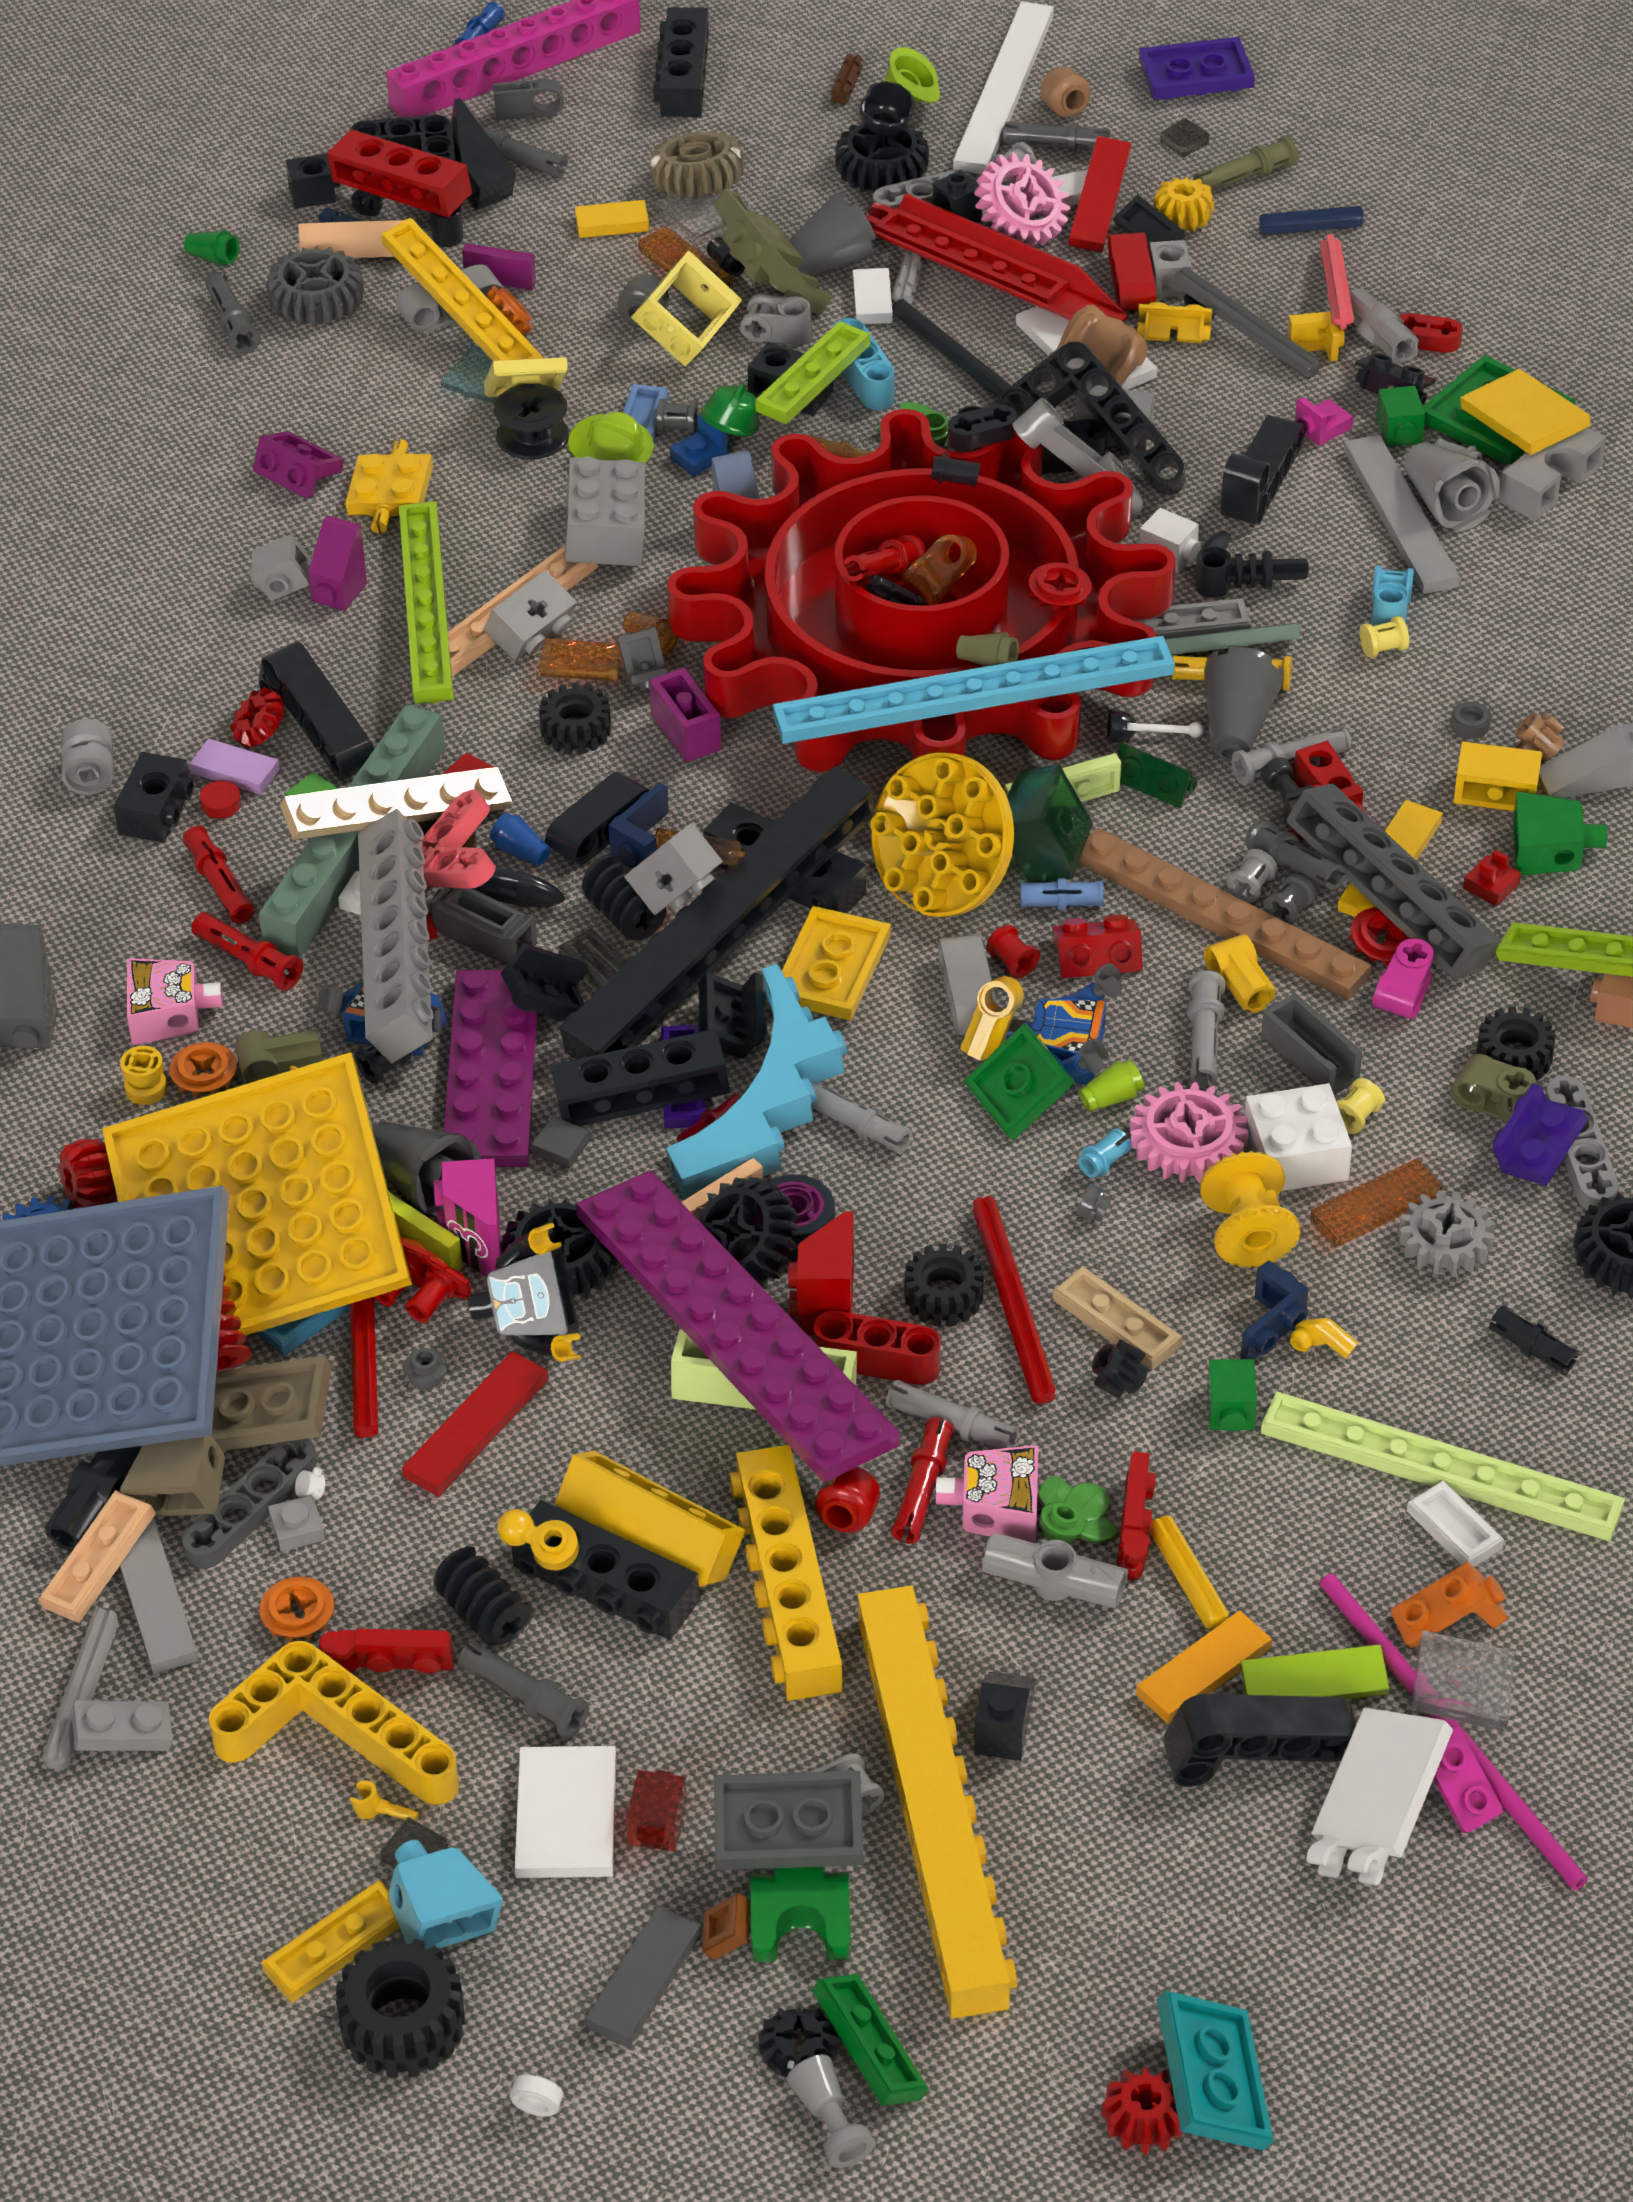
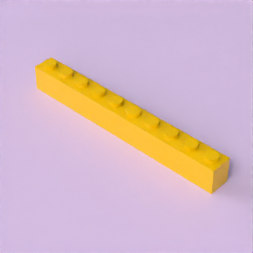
M913 1585L858 1594V1624L950 2018L955 2019L1009 2010L1010 1989L1017 1988L1015 1965L1012 1958L1004 1960L1001 1948L1007 1946L1006 1929L1003 1918H994L991 1907L997 1905L995 1884L992 1876L984 1877L981 1866L987 1864L983 1836H974L972 1824H977L975 1803L972 1795L964 1796L962 1785L967 1784V1773L963 1756H955L952 1747L958 1743L953 1716L945 1717L943 1707L948 1706V1696L944 1678L936 1679L933 1670L939 1667L935 1641H926L924 1631L929 1630L925 1602L917 1604Z

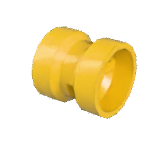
M136 1046L126 1051L121 1057L120 1067L124 1077V1089L127 1098L139 1105H150L161 1100L167 1092V1082L163 1073L164 1064L160 1052L150 1046Z

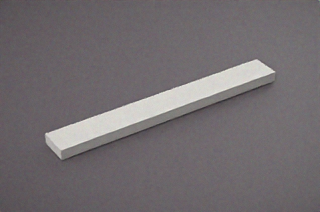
M1021 1L954 157L953 170L982 174L983 170L990 163L991 158L996 155L1003 139L1005 121L1010 122L1054 17V6Z

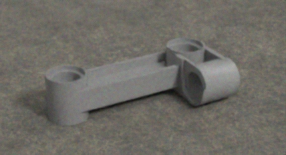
M1040 398L1012 424L1017 434L1029 447L1036 449L1042 444L1081 475L1080 479L1101 471L1118 472L1130 479V473L1113 453L1107 452L1102 457L1064 427L1060 414L1044 398ZM1134 484L1132 521L1139 515L1143 504L1142 498Z

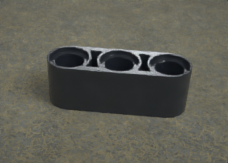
M621 772L610 774L550 824L545 835L546 844L576 864L584 865L610 845L609 824L617 815L624 813L637 802L643 793L649 792L650 789Z

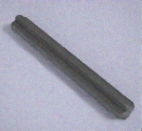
M1186 267L1176 273L1174 280L1176 287L1206 308H1212L1213 313L1304 377L1311 378L1318 372L1321 364L1318 358Z

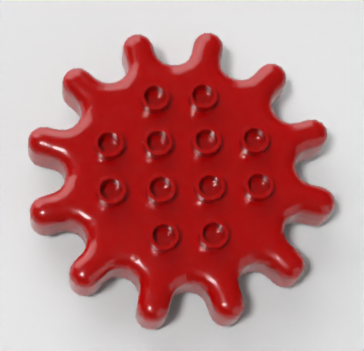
M899 409L886 414L882 418L880 424V446L874 452L856 458L835 456L827 451L817 440L804 434H788L775 440L771 446L772 490L775 496L765 499H752L725 491H710L702 494L693 504L694 544L700 558L712 564V566L682 568L674 572L668 578L667 583L669 624L675 636L684 641L694 643L721 642L708 649L703 656L704 693L720 714V717L732 719L777 703L984 667L968 660L958 659L956 648L961 635L976 636L1006 632L1010 637L1017 638L1019 655L1017 661L1157 637L1156 632L1151 627L1134 620L1160 617L1170 609L1174 597L1176 558L1167 547L1159 544H1118L1127 537L1132 521L1133 484L1125 475L1114 471H1101L1071 483L1046 481L1042 479V444L1033 449L1016 432V435L1011 439L986 445L974 451H949L934 443L931 437L930 423L924 414L913 409ZM943 453H946V458L974 463L980 462L977 486L973 487V485L942 481V484H938V480L931 479L934 456L942 457ZM907 534L915 535L923 542L926 550L923 563L917 568L905 569L903 572L895 575L887 574L886 572L877 575L921 596L928 601L929 605H905L887 601L865 590V585L869 582L870 576L858 581H850L845 577L842 567L851 564L843 563L844 560L852 555L876 550L884 541L898 539ZM1057 562L1074 565L1089 576L1092 583L1091 596L1087 597L1085 606L1075 605L1072 612L1064 607H1059L1056 612L1053 606L1050 605L1040 607L1038 599L1030 598L1028 583L1031 573L1039 566ZM1059 582V586H1056L1055 590L1063 591V583ZM1155 678L1095 688L1094 690L1133 698L1148 692L1152 688ZM1077 692L796 741L794 742L795 757L803 768L811 772L824 773L830 771L834 766L838 767L856 745L865 741L887 740L900 743L911 751L912 759L931 753H954L966 756V744L970 740L987 734H1006L1021 740L1033 753L1043 759L1061 760L1075 752L1080 740L1081 699Z

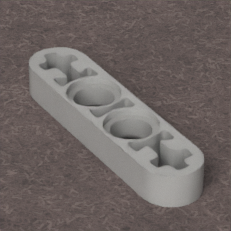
M1558 1076L1549 1082L1546 1090V1099L1567 1105L1564 1097L1566 1095L1567 1099L1572 1100L1571 1107L1584 1110L1587 1122L1584 1125L1587 1130L1579 1133L1564 1157L1577 1201L1587 1211L1589 1205L1597 1206L1602 1197L1613 1201L1618 1193V1181L1583 1083L1571 1076ZM1583 1154L1591 1155L1598 1162L1592 1165H1585L1578 1162L1576 1157ZM1593 1180H1597L1596 1185L1600 1194L1595 1189H1591Z

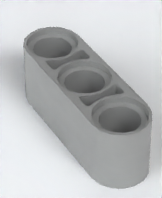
M479 264L461 269L487 298V292L492 286L498 289L503 287L486 265ZM420 283L404 288L396 298L397 309L415 332H428L456 323Z
M980 934L938 939L940 969L957 1036L966 1035L978 1004V992L982 986L992 981ZM993 990V1000L997 1005L995 992Z

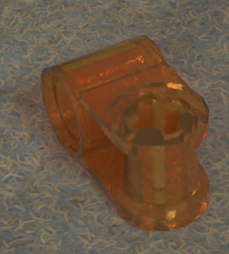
M943 535L936 540L922 557L917 559L906 570L902 579L907 584L912 583L926 597L929 605H935L949 593L957 580L973 565L977 556L976 546L966 536ZM954 542L958 543L961 548V556L955 563L951 562L948 556V550Z

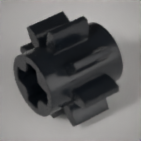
M1122 1339L1118 1341L1116 1346L1110 1343L1104 1345L1097 1352L1092 1362V1371L1098 1375L1094 1384L1118 1399L1122 1396L1123 1391L1128 1394L1137 1392L1144 1384L1148 1374L1147 1366L1141 1362L1146 1354Z

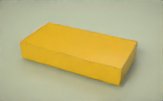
M645 200L575 206L579 238L649 231V219Z

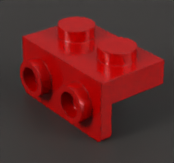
M1109 915L1103 918L1104 922L1087 923L1086 919L1072 918L1064 920L1062 922L1063 925L1052 926L1053 943L1059 954V972L1061 977L1095 976V973L1101 966L1109 963L1113 964L1120 973L1141 971L1143 969L1141 930L1135 920L1128 919L1126 915Z

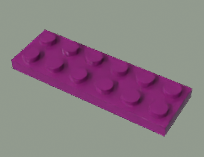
M456 970L444 1132L460 1134L476 1144L481 1159L494 1158L495 1167H529L538 1012L523 1011L513 1003L512 995L500 974L503 970Z

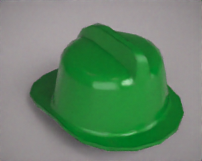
M740 383L737 387L729 385L719 386L701 409V417L707 424L731 435L751 436L758 431L761 425L758 420L759 413L756 412L755 400L757 398L745 390L744 383Z

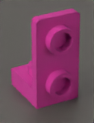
M1458 1725L1451 1727L1453 1732L1433 1781L1460 1831L1468 1833L1503 1812V1807Z

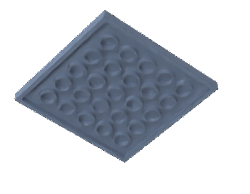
M223 1186L0 1221V1466L212 1435L230 1196Z

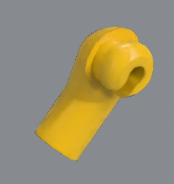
M1329 1318L1303 1320L1295 1325V1331L1290 1334L1289 1338L1292 1347L1297 1351L1307 1352L1311 1346L1327 1344L1344 1359L1359 1344L1358 1341Z

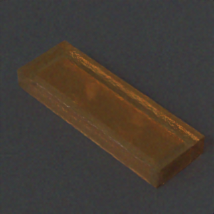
M667 226L638 240V250L667 273L690 251L729 288L733 287L730 274Z
M1416 1158L1312 1209L1310 1220L1336 1248L1401 1216V1214H1405L1408 1203L1411 1202L1419 1205L1420 1195L1425 1194L1431 1200L1436 1199L1437 1191L1443 1190V1185Z

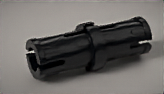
M1505 1305L1501 1306L1491 1320L1496 1323L1491 1322L1489 1324V1330L1520 1347L1521 1354L1528 1358L1532 1355L1559 1371L1563 1376L1567 1375L1575 1365L1576 1360L1572 1358L1576 1359L1579 1357L1578 1350L1573 1349L1547 1333V1327L1540 1323L1534 1325L1511 1311Z

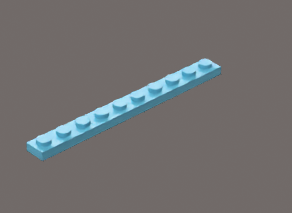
M1158 636L773 704V717L782 744L1174 675L1175 663L1164 637Z

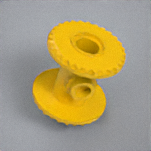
M1243 1151L1239 1154L1233 1153L1229 1157H1223L1221 1161H1216L1215 1165L1210 1166L1208 1171L1204 1173L1203 1178H1201L1200 1194L1203 1202L1215 1211L1231 1214L1218 1227L1214 1236L1216 1252L1225 1262H1229L1231 1265L1250 1268L1252 1266L1260 1267L1268 1260L1276 1262L1277 1259L1284 1258L1286 1253H1290L1291 1249L1299 1241L1300 1224L1297 1217L1288 1209L1280 1207L1277 1198L1285 1184L1284 1169L1279 1161L1267 1153H1253V1151L1248 1153Z

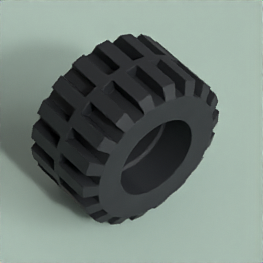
M393 1938V1944L384 1946L382 1941L372 1944L373 1951L368 1954L361 1950L354 1956L355 1965L346 1964L341 1972L343 1981H337L336 2006L342 2040L346 2050H351L352 2059L358 2064L366 2061L368 2071L378 2074L381 2069L386 2070L387 2077L398 2078L399 2072L408 2071L409 2077L418 2076L419 2069L425 2066L429 2071L439 2066L438 2058L440 2056L448 2059L454 2053L453 2043H460L463 2036L462 2025H465L461 1981L459 1974H456L454 1963L450 1958L443 1959L441 1949L433 1945L427 1950L425 1949V1942L414 1939L412 1944H404V1938ZM401 1998L415 1999L424 2003L419 2010L403 2017H389L377 2012L386 2003Z

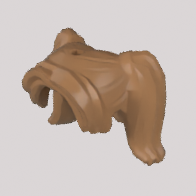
M1087 305L1075 313L1056 348L1058 350L1064 344L1073 341L1083 343L1120 386L1123 385L1136 366L1143 364L1147 355L1145 339L1135 329L1129 327L1122 320L1106 316L1095 305Z

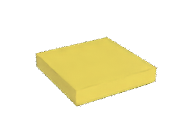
M567 357L493 361L484 382L485 396L499 397L500 394L509 388L522 384H542L559 390L568 371Z

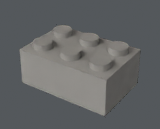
M592 457L569 458L565 561L641 566L645 532V463L627 459L613 461L599 460Z

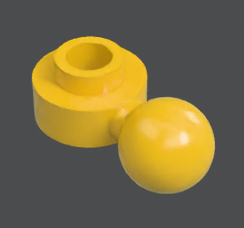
M520 1509L508 1510L498 1520L497 1532L500 1539L510 1546L530 1544L534 1559L545 1569H564L570 1566L578 1555L579 1544L576 1533L566 1522L550 1520L536 1527L531 1516ZM556 1536L562 1539V1542L556 1547L546 1545V1541L551 1537Z

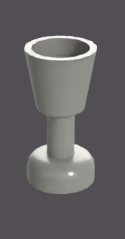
M817 2055L797 2064L789 2072L786 2078L787 2084L811 2114L815 2117H822L831 2133L824 2146V2153L829 2164L834 2168H844L858 2163L873 2150L875 2139L866 2126L862 2124L849 2125L840 2108L843 2103V2095L831 2058L826 2055Z

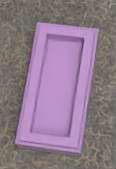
M209 738L189 763L191 774L213 781H228L235 784L239 789L259 795L264 792L280 770L278 759Z

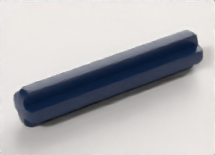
M1347 206L1261 214L1259 216V230L1262 235L1361 227L1364 222V212L1361 206Z

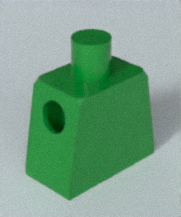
M1516 792L1513 815L1515 869L1520 871L1521 875L1576 871L1581 868L1584 848L1606 849L1607 824H1584L1582 803L1577 800Z

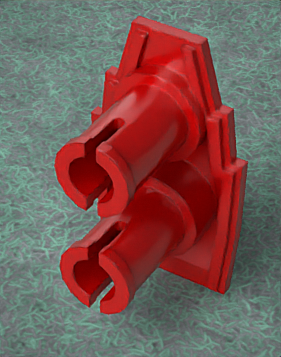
M400 1237L411 1282L420 1288L405 1303L406 1311L412 1318L418 1322L426 1323L446 1298L453 1299L457 1297L468 1300V1296L472 1294L469 1280L461 1272L447 1265L439 1255L427 1250L417 1240ZM406 1287L374 1296V1299L384 1306L391 1307Z

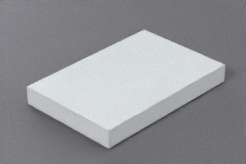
M616 1746L520 1747L515 1850L516 1878L613 1877Z

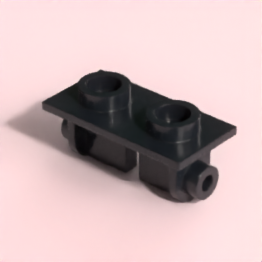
M1372 353L1355 363V365L1362 367L1358 370L1355 381L1360 383L1361 388L1378 394L1379 389H1387L1390 385L1394 386V388L1415 386L1422 406H1424L1427 400V393L1423 392L1424 388L1436 382V379L1425 376L1424 370L1415 366L1402 367L1392 363L1391 357L1380 353Z

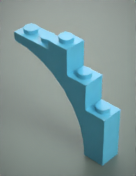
M778 964L762 969L765 995L774 1016L771 1044L761 1070L745 1094L722 1117L697 1134L666 1148L670 1173L683 1200L752 1158L763 1166V1176L781 1170L780 1151L785 1150L781 1133L813 1121L811 1103L816 1101V1095L811 1082H821L844 1073L842 1055L847 1054V1047L839 1030L832 1031L825 1016L814 1020L807 1006L801 1008L798 1000H800L799 992L791 976L785 978Z

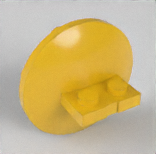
M926 754L911 760L901 767L884 787L875 808V815L871 818L870 822L874 861L885 887L902 903L926 916H957L980 906L995 892L1001 883L1016 849L1013 847L1014 824L1012 811L1003 788L986 767L972 758L960 754ZM907 891L912 894L915 907L906 903L896 892Z

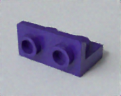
M1532 1083L1525 1095L1517 1100L1514 1112L1505 1127L1500 1129L1494 1138L1493 1151L1501 1172L1547 1186L1587 1122L1584 1110L1546 1099L1542 1086Z

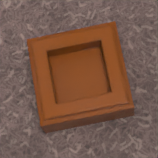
M736 1893L704 1911L702 1954L716 1960L748 1942L750 1899Z

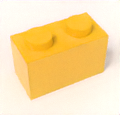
M1462 742L1453 803L1514 811L1516 792L1537 794L1542 752Z

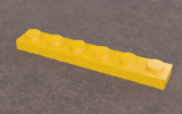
M411 217L382 233L381 243L492 361L543 358Z

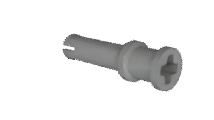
M1344 726L1285 744L1270 741L1264 743L1262 748L1250 752H1245L1244 750L1235 751L1232 755L1234 775L1241 785L1252 784L1255 778L1260 777L1262 768L1269 761L1281 757L1287 759L1290 765L1293 766L1297 750L1327 740L1336 753L1349 751L1351 749L1350 734L1347 729H1344ZM1315 756L1311 758L1309 761L1319 759L1320 756Z
M1208 970L1194 973L1188 982L1192 1001L1188 1005L1187 1016L1193 1024L1190 1080L1192 1083L1197 1082L1200 1087L1209 1086L1208 1074H1210V1083L1212 1085L1217 1081L1218 1025L1223 1020L1225 1014V1007L1221 1003V995L1225 992L1226 981L1219 973Z

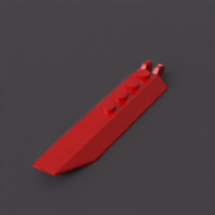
M906 193L899 208L893 209L876 202L870 206L868 210L869 216L865 214L877 238L918 254L922 258L1069 321L1078 310L1087 305H1095L1106 316L1122 321L1128 318V315L1079 266Z

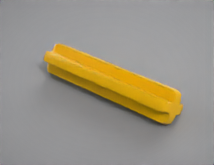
M1168 1515L1155 1518L1151 1522L1150 1534L1205 1628L1212 1631L1227 1620L1229 1612L1173 1518Z

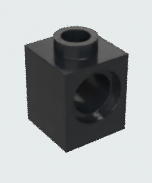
M327 153L285 160L288 186L294 209L336 203L334 188H339L340 184L332 180Z
M958 170L933 182V205L976 223L982 221V209H978L975 206L981 198L974 194V191L979 186L974 179L962 170Z

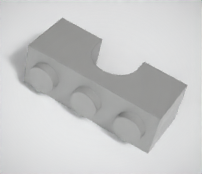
M1586 428L1533 455L1525 452L1512 465L1509 464L1502 470L1499 476L1500 494L1498 502L1536 521L1558 503L1561 477L1569 478L1581 484L1602 467L1606 436Z

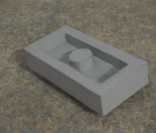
M74 1700L71 1717L75 1751H170L173 1737L168 1701Z

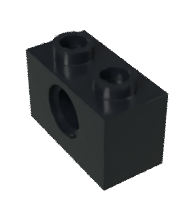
M141 752L114 804L119 835L165 842L171 828H175L178 825L180 810L185 800L189 801L193 794L194 779L189 777L186 759Z

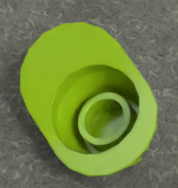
M907 47L894 49L889 58V67L884 81L900 84L909 90L915 104L920 101L927 103L939 101L938 77L932 63L914 49Z
M618 411L597 414L583 419L572 429L568 439L569 450L575 458L592 457L599 460L613 461L627 459L646 464L651 458L654 449L653 439L648 430L638 424L627 413Z

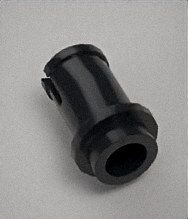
M720 236L714 238L720 247H717L712 240L708 243L707 254L719 264L720 270L725 275L738 276L743 273L745 267L730 255L729 251L731 249Z
M943 453L942 457L934 456L931 479L938 480V484H942V481L973 485V487L977 486L980 462L974 463L946 458V453Z

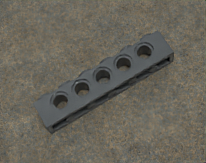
M1334 784L1305 789L1286 822L1322 856L1342 865L1346 870L1342 872L1346 874V879L1410 939L1416 938L1428 942L1434 951L1433 961L1450 977L1457 979L1482 972L1502 940Z

